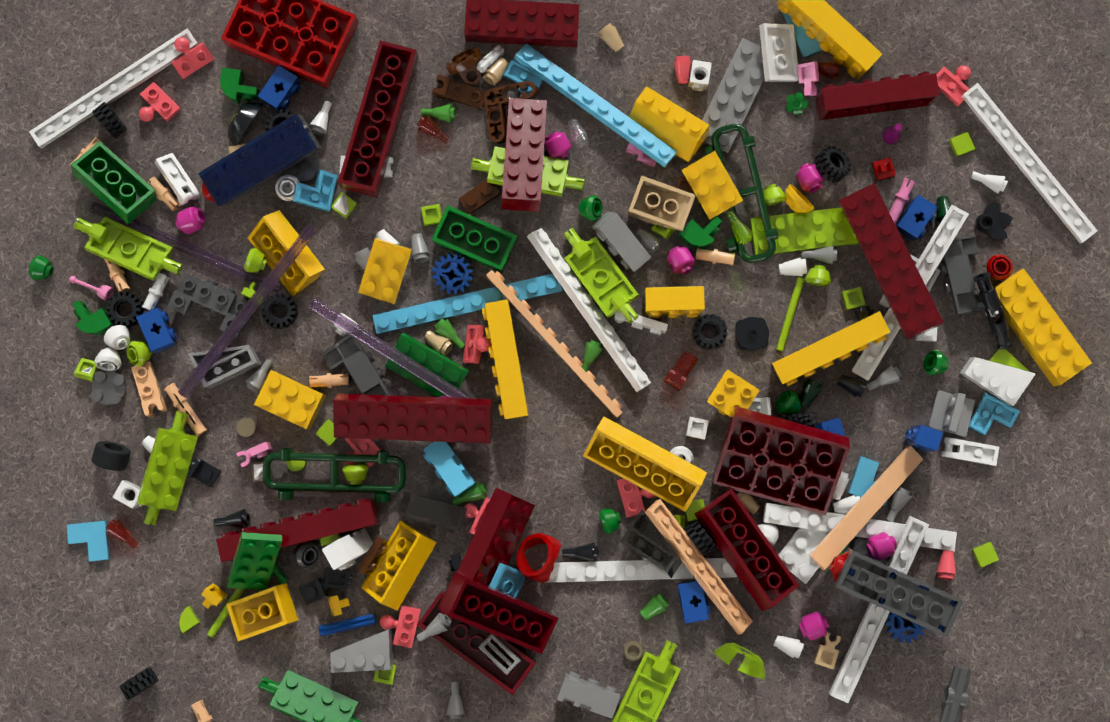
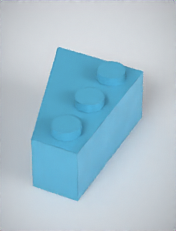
M432 442L423 449L425 452L424 458L429 464L433 463L436 468L434 472L440 480L443 479L447 484L445 487L451 496L458 497L476 484L448 442Z

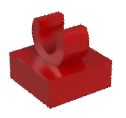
M891 157L871 163L877 181L896 176Z

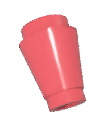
M690 56L675 57L674 67L677 84H689L692 66Z
M942 551L936 571L939 579L954 580V576H956L954 552Z

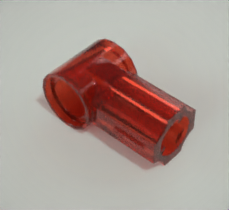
M684 351L663 381L677 391H680L698 359L691 353Z

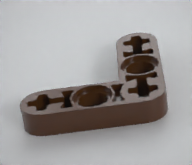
M524 81L486 91L484 102L488 134L493 142L501 144L506 141L507 125L504 105H509L508 91L511 89L515 90L516 95L514 98L535 99L538 95V87L533 82ZM529 86L533 89L530 91V94L526 92L520 93V90L527 91ZM493 94L496 95V96H502V97H503V99L500 98V97L495 98V99H494V102L490 100V98L493 97ZM496 111L500 112V118L497 121H493L491 118L492 114ZM493 125H497L498 131L502 133L501 135H499V138L494 136L495 134H497V128Z

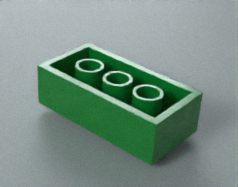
M100 141L71 164L73 176L127 224L132 222L156 201L155 190Z
M447 205L431 240L435 245L453 253H459L462 257L466 256L469 260L503 274L518 241V237L515 234Z

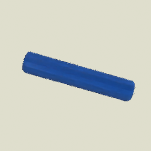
M369 614L319 626L320 636L374 625L376 624L375 614Z

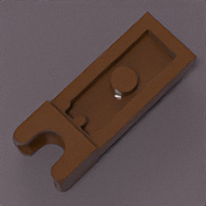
M437 75V82L442 84L443 87L440 89L433 88V96L482 110L485 90L452 80L443 75Z

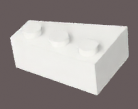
M970 357L960 372L961 375L1010 406L1015 405L1035 376V373L976 357Z
M362 528L352 533L351 536L349 534L323 548L322 551L333 570L340 569L342 571L355 565V560L366 554L373 542L366 529Z

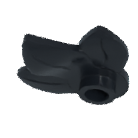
M992 203L986 206L983 214L976 218L975 225L980 232L987 233L990 238L1004 240L1008 238L1004 228L1011 223L1013 217L1000 212L999 203ZM983 220L987 221L986 227L982 225Z

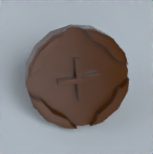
M474 48V51L467 49L451 59L452 63L447 62L446 64L448 73H459L466 84L476 85L481 79V73L476 69V62L482 56L478 48ZM469 71H474L477 73V76L471 80L466 77V74Z

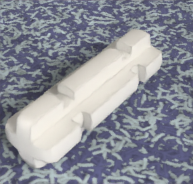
M497 45L483 60L477 63L476 69L484 73L503 55L504 48Z

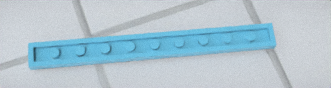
M525 44L515 54L514 59L664 168L675 157L677 151L528 44Z
M553 274L505 284L507 287L511 285L517 291L516 297L520 301L563 292L562 286ZM496 287L373 315V320L378 335L481 311L482 308H485V303L507 300V298Z

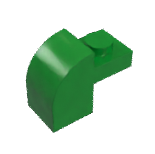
M222 67L220 85L223 92L232 102L240 104L241 97L246 101L260 99L258 97L260 91L257 87L243 85L245 75L241 70Z
M716 216L703 230L692 219L683 228V231L679 233L678 237L692 248H707L714 242L710 235L715 236L721 229L719 225L722 220Z
M78 300L73 303L75 308L73 312L81 320L75 325L81 331L92 335H103L110 327L116 325L109 320L110 317L106 314L107 310L101 308L91 314L85 302Z

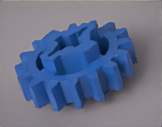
M449 252L447 258L442 255L440 257L441 261L437 260L435 262L438 267L432 268V271L436 272L432 278L437 279L435 285L440 284L441 291L446 288L447 294H450L452 290H454L455 294H458L459 289L464 292L465 286H470L471 283L468 280L474 278L470 274L474 271V268L468 267L471 261L465 262L466 256L459 258V253L452 256L451 252ZM451 261L450 266L443 267V264ZM451 270H454V273L456 274L454 277H452V273H450ZM457 280H464L462 283L455 285Z
M892 612L887 617L888 621L884 623V625L889 626L886 632H893L891 637L893 639L898 637V641L902 643L904 639L907 643H911V638L918 641V634L924 636V633L921 631L922 628L927 629L909 620L907 621L911 626L905 625L901 616ZM906 612V615L915 619L916 616ZM907 630L912 631V633L910 634H902L905 633Z

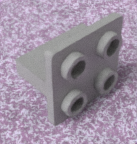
M940 390L937 391L928 427L966 437L975 400L965 398L966 395L962 393L951 394Z

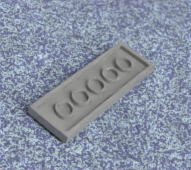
M742 38L702 121L710 126V134L703 142L704 144L712 145L711 138L716 129L735 123L742 125L765 78L761 46ZM738 131L722 134L719 137L721 152L728 154Z

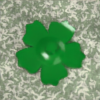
M797 92L795 96L794 94L788 95L786 98L788 102L786 110L789 113L794 110L793 113L797 115L803 114L802 109H806L809 105L808 100H803L804 95L802 92Z

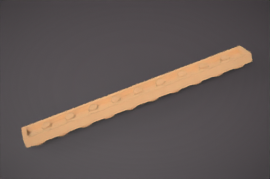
M491 270L486 277L616 418L623 412L620 410L622 408L620 403L615 398L611 400L607 396L608 390L602 384L598 386L594 382L596 377L589 370L585 372L581 368L583 363L576 356L572 358L568 353L570 349L563 342L559 344L555 339L557 335L551 328L546 329L542 325L544 321L537 313L533 315L529 311L531 308L524 299L520 301L516 297L517 291L511 285L507 287L503 283L505 278L498 271L494 273Z

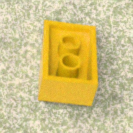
M287 583L226 604L238 641L298 621Z

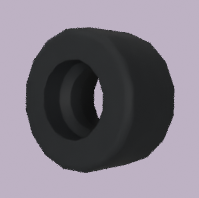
M100 441L95 445L91 461L103 469L122 471L127 467L131 451L126 446L115 442Z

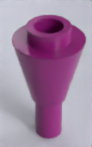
M898 123L895 126L886 127L882 132L883 140L888 144H896L901 138L902 125Z

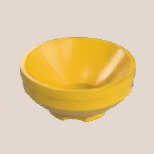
M792 184L788 185L785 190V203L795 213H810L815 209L812 203Z

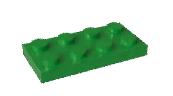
M405 333L400 335L385 365L388 369L437 397L449 395L455 398L469 373L468 369Z
M241 532L227 579V588L266 590L280 550L282 535Z

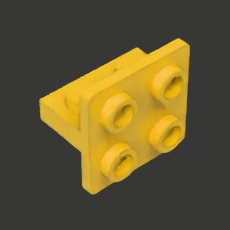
M726 370L708 398L707 403L717 408L718 412L722 415L731 417L735 406L748 409L759 393V389L730 370Z

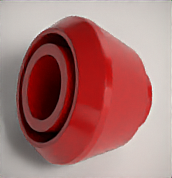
M998 254L988 260L986 268L993 279L1005 280L1012 274L1013 264L1007 256Z

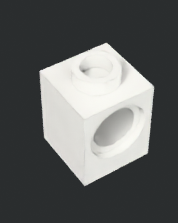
M693 60L688 87H692L694 91L707 90L712 63ZM702 74L704 79L698 80L695 78V75Z
M122 480L113 498L132 509H138L139 506H143L137 503L141 488L128 480ZM131 490L135 492V498L132 501L129 499V492Z

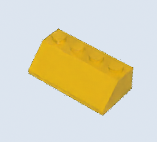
M647 86L635 101L629 118L677 151L676 156L687 163L691 161L710 134L709 124Z
M280 210L263 216L248 236L252 245L265 255L266 263L292 297L318 279L325 270Z
M400 520L386 544L388 546L383 556H379L376 561L378 563L373 573H369L361 588L381 604L398 611L437 542Z

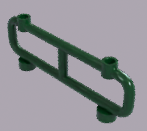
M729 124L716 129L711 138L712 145L704 147L706 155L716 151L725 167L719 137L722 134L738 131L741 134L754 187L739 190L738 192L741 197L756 194L768 242V250L753 256L746 253L735 206L728 210L734 237L728 238L727 244L730 253L738 252L743 261L756 263L767 260L774 255L776 250L775 240L779 239L777 229H772L752 149L756 147L754 136H749L747 129L741 124Z
M280 448V452L270 453L263 460L262 477L263 482L268 488L278 490V499L280 500L293 499L294 491L375 493V502H389L390 493H397L405 486L406 467L401 458L389 455L387 450H379L377 455L292 453V448ZM274 460L330 461V484L276 483L270 477V464ZM338 462L394 463L398 466V482L393 486L338 484Z

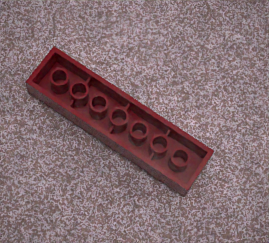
M379 41L338 179L341 189L378 198L417 65L418 54L416 49Z
M875 183L840 199L839 205L906 341L943 325L944 322Z
M337 394L333 400L334 438L490 444L492 439L493 399Z
M366 498L355 501L356 505L351 506V503L337 505V510H332V508L317 510L318 514L316 515L313 512L298 515L299 519L296 520L294 517L280 519L279 524L267 522L260 524L259 529L254 526L240 530L245 533L282 535L280 548L377 525L380 524L376 502ZM238 531L221 534L222 538L216 539L221 562L234 559L241 533L238 534Z

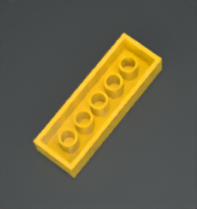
M778 0L776 2L778 9L782 13H787L796 26L803 27L806 30V35L811 39L815 38L820 43V48L825 52H829L833 56L834 61L839 65H843L847 69V73L853 78L859 79L882 55L876 47L825 0Z
M1024 268L995 286L999 297V304L1003 309L1009 326L1053 387L1062 385L1092 364Z
M507 299L485 303V308H482L484 321L488 320L489 327H486L485 331L487 339H491L492 346L489 347L490 358L495 360V366H492L493 376L498 377L499 385H495L497 397L501 396L502 404H499L500 416L504 415L505 419L528 416L509 301Z
M879 311L772 363L782 385L786 383L789 386L798 382L797 377L804 375L806 378L816 373L815 369L820 366L822 369L833 365V360L837 358L841 361L852 356L851 351L855 349L857 352H860L870 347L868 343L872 341L877 344L887 339V334L890 333V330Z
M603 417L583 454V457L684 512L688 509L707 474L706 471L606 417Z

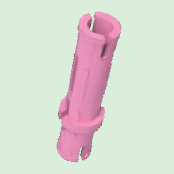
M908 178L903 179L899 192L894 196L895 201L889 212L895 225L905 204L909 202V195L915 185V182L910 180L908 187H906L909 182Z

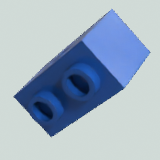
M278 65L258 97L262 102L280 112L279 109L285 110L289 106V99L299 91L301 81L297 76Z
M918 194L896 225L899 233L911 241L917 238L921 239L927 230L924 227L928 222L931 223L937 215L935 213L937 206ZM916 216L919 217V219H918L919 222H918V223L915 221V220H916Z
M155 308L136 317L151 352L159 353L177 344L175 340L177 334L168 324L170 318L166 311ZM157 326L162 327V328L159 330L160 333H156V332H155V331L158 330V327H157Z
M923 425L911 426V429H908L905 434L906 445L926 452L938 451L943 432Z
M697 580L677 583L684 623L708 620V614H711L709 602H705L704 595L707 594ZM692 596H695L697 599H699V601L696 602L697 606H694V604L690 603V600H693Z

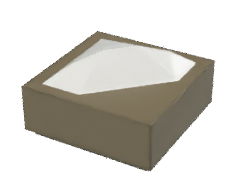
M263 462L251 463L253 482L263 481ZM271 462V464H270V477H271V480H273V467H272V462Z

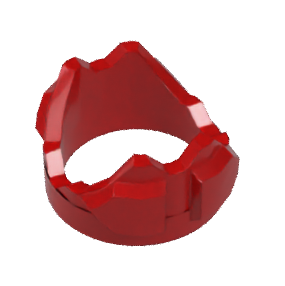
M544 533L528 536L521 543L517 552V566L522 575L539 583L549 581L551 572L554 569V562L558 558V553L562 546L560 541ZM547 544V561L540 570L535 572L527 563L525 553L534 545Z

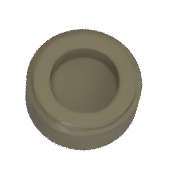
M243 418L238 421L236 430L243 437H251L256 433L257 425L254 420Z
M629 641L624 646V655L630 661H637L643 655V647L637 641Z

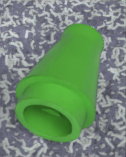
M659 593L651 598L640 613L645 620H649L666 611L669 603Z

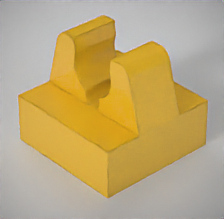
M212 583L201 594L205 598L202 605L207 609L211 605L218 606L226 599L228 594Z
M338 595L327 597L332 616L343 614L341 608L350 606L348 598L339 600Z

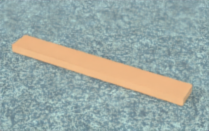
M907 446L809 555L822 570H825L831 564L833 558L841 553L921 463L923 458L912 446Z
M661 499L656 500L645 513L738 635L742 634L753 622Z

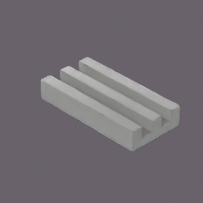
M490 634L478 647L506 675L521 661L494 634ZM491 639L514 660L513 663L490 641ZM486 644L509 665L508 669L485 648Z

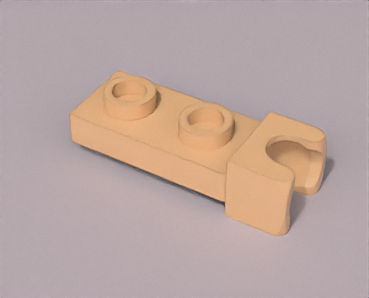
M147 361L140 367H131L142 401L144 414L147 417H153V408L155 406L159 410L166 412L167 407L162 397L152 363Z

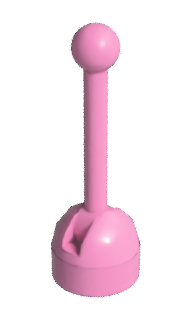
M75 276L69 278L70 283H77L97 291V296L106 302L111 299L114 293V288L102 285L97 288L78 280Z

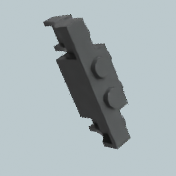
M975 234L955 237L940 262L941 264H939L940 274L944 275L945 279L943 284L944 291L952 300L955 316L984 311L986 309L978 294L980 291L975 292V282L968 258L970 255L979 253L975 242Z
M185 273L178 290L175 289L167 307L187 315L191 305L195 302L224 315L225 318L219 330L239 338L245 324L252 316L256 304L235 295L236 291L225 286L223 290L217 287L218 283L210 279L205 282Z
M353 332L321 353L331 370L345 364L362 394L391 395L382 380L384 378L382 371L379 367L376 369L372 363L375 361L369 351L365 352Z

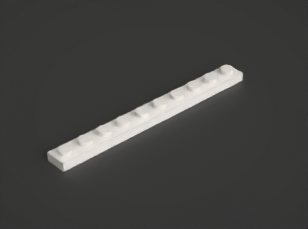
M188 28L29 131L37 145L41 149L93 116L92 111L103 102L107 105L111 104L171 65L172 61L184 54L175 49L174 42L177 38L185 37L190 43V50L199 45Z
M979 83L961 96L1078 242L1083 243L1096 233L1097 229Z
M951 205L916 263V267L925 285L929 282L969 213L954 205ZM891 308L888 309L884 316V320L890 330V333L887 334L888 338L877 344L874 341L868 343L870 347L864 349L852 369L853 373L867 381L871 378L900 330Z
M542 228L531 232L527 238L635 391L638 392L649 385L651 382L646 373L642 371L624 342L620 340L614 328L604 317L603 312L596 306L592 297L582 286L581 281L572 272L569 264L562 258L559 250L550 241L547 233Z
M765 503L763 522L831 532L845 515L829 512L823 515L797 507ZM870 519L857 533L856 537L870 538L885 532L889 536H893L897 543L905 524ZM928 528L920 546L955 552L957 532Z
M909 516L895 547V554L890 557L887 566L907 574L929 524ZM872 603L869 604L830 689L829 694L849 703L890 611Z
M705 558L720 578L737 577L725 558ZM681 559L554 562V569L551 572L549 581L544 583L694 579V576Z

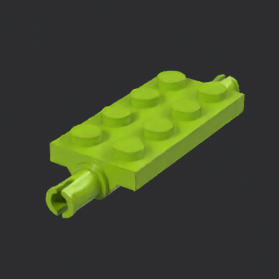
M495 146L492 160L490 159V161L473 158L471 170L488 172L487 183L503 186L505 148ZM544 156L541 193L562 197L563 189H566V187L582 191L585 179L568 176L569 160Z
M78 217L77 221L79 223L76 221L74 223V229L80 230L89 236V241L85 245L86 251L152 281L156 280L162 269L179 275V271L183 268V264L169 259L173 252V247L107 217H104L100 223L94 224Z
M574 228L569 229L570 234L566 231L564 237L573 248L572 252L564 259L605 316L610 318L620 311L629 324L633 322L632 317L634 320H637L639 316L630 306V303L637 299L639 294L598 239L594 237L589 241L581 240Z
M176 411L172 427L169 429L158 427L137 499L138 504L148 506L144 520L145 524L150 525L152 523L153 526H156L160 509L177 510L198 439L197 436L187 434L184 431L187 416L189 415L187 413Z
M666 640L660 656H655L645 651L612 722L657 721L681 671V668L671 664L672 662L670 661L678 645L674 643L671 645V641Z

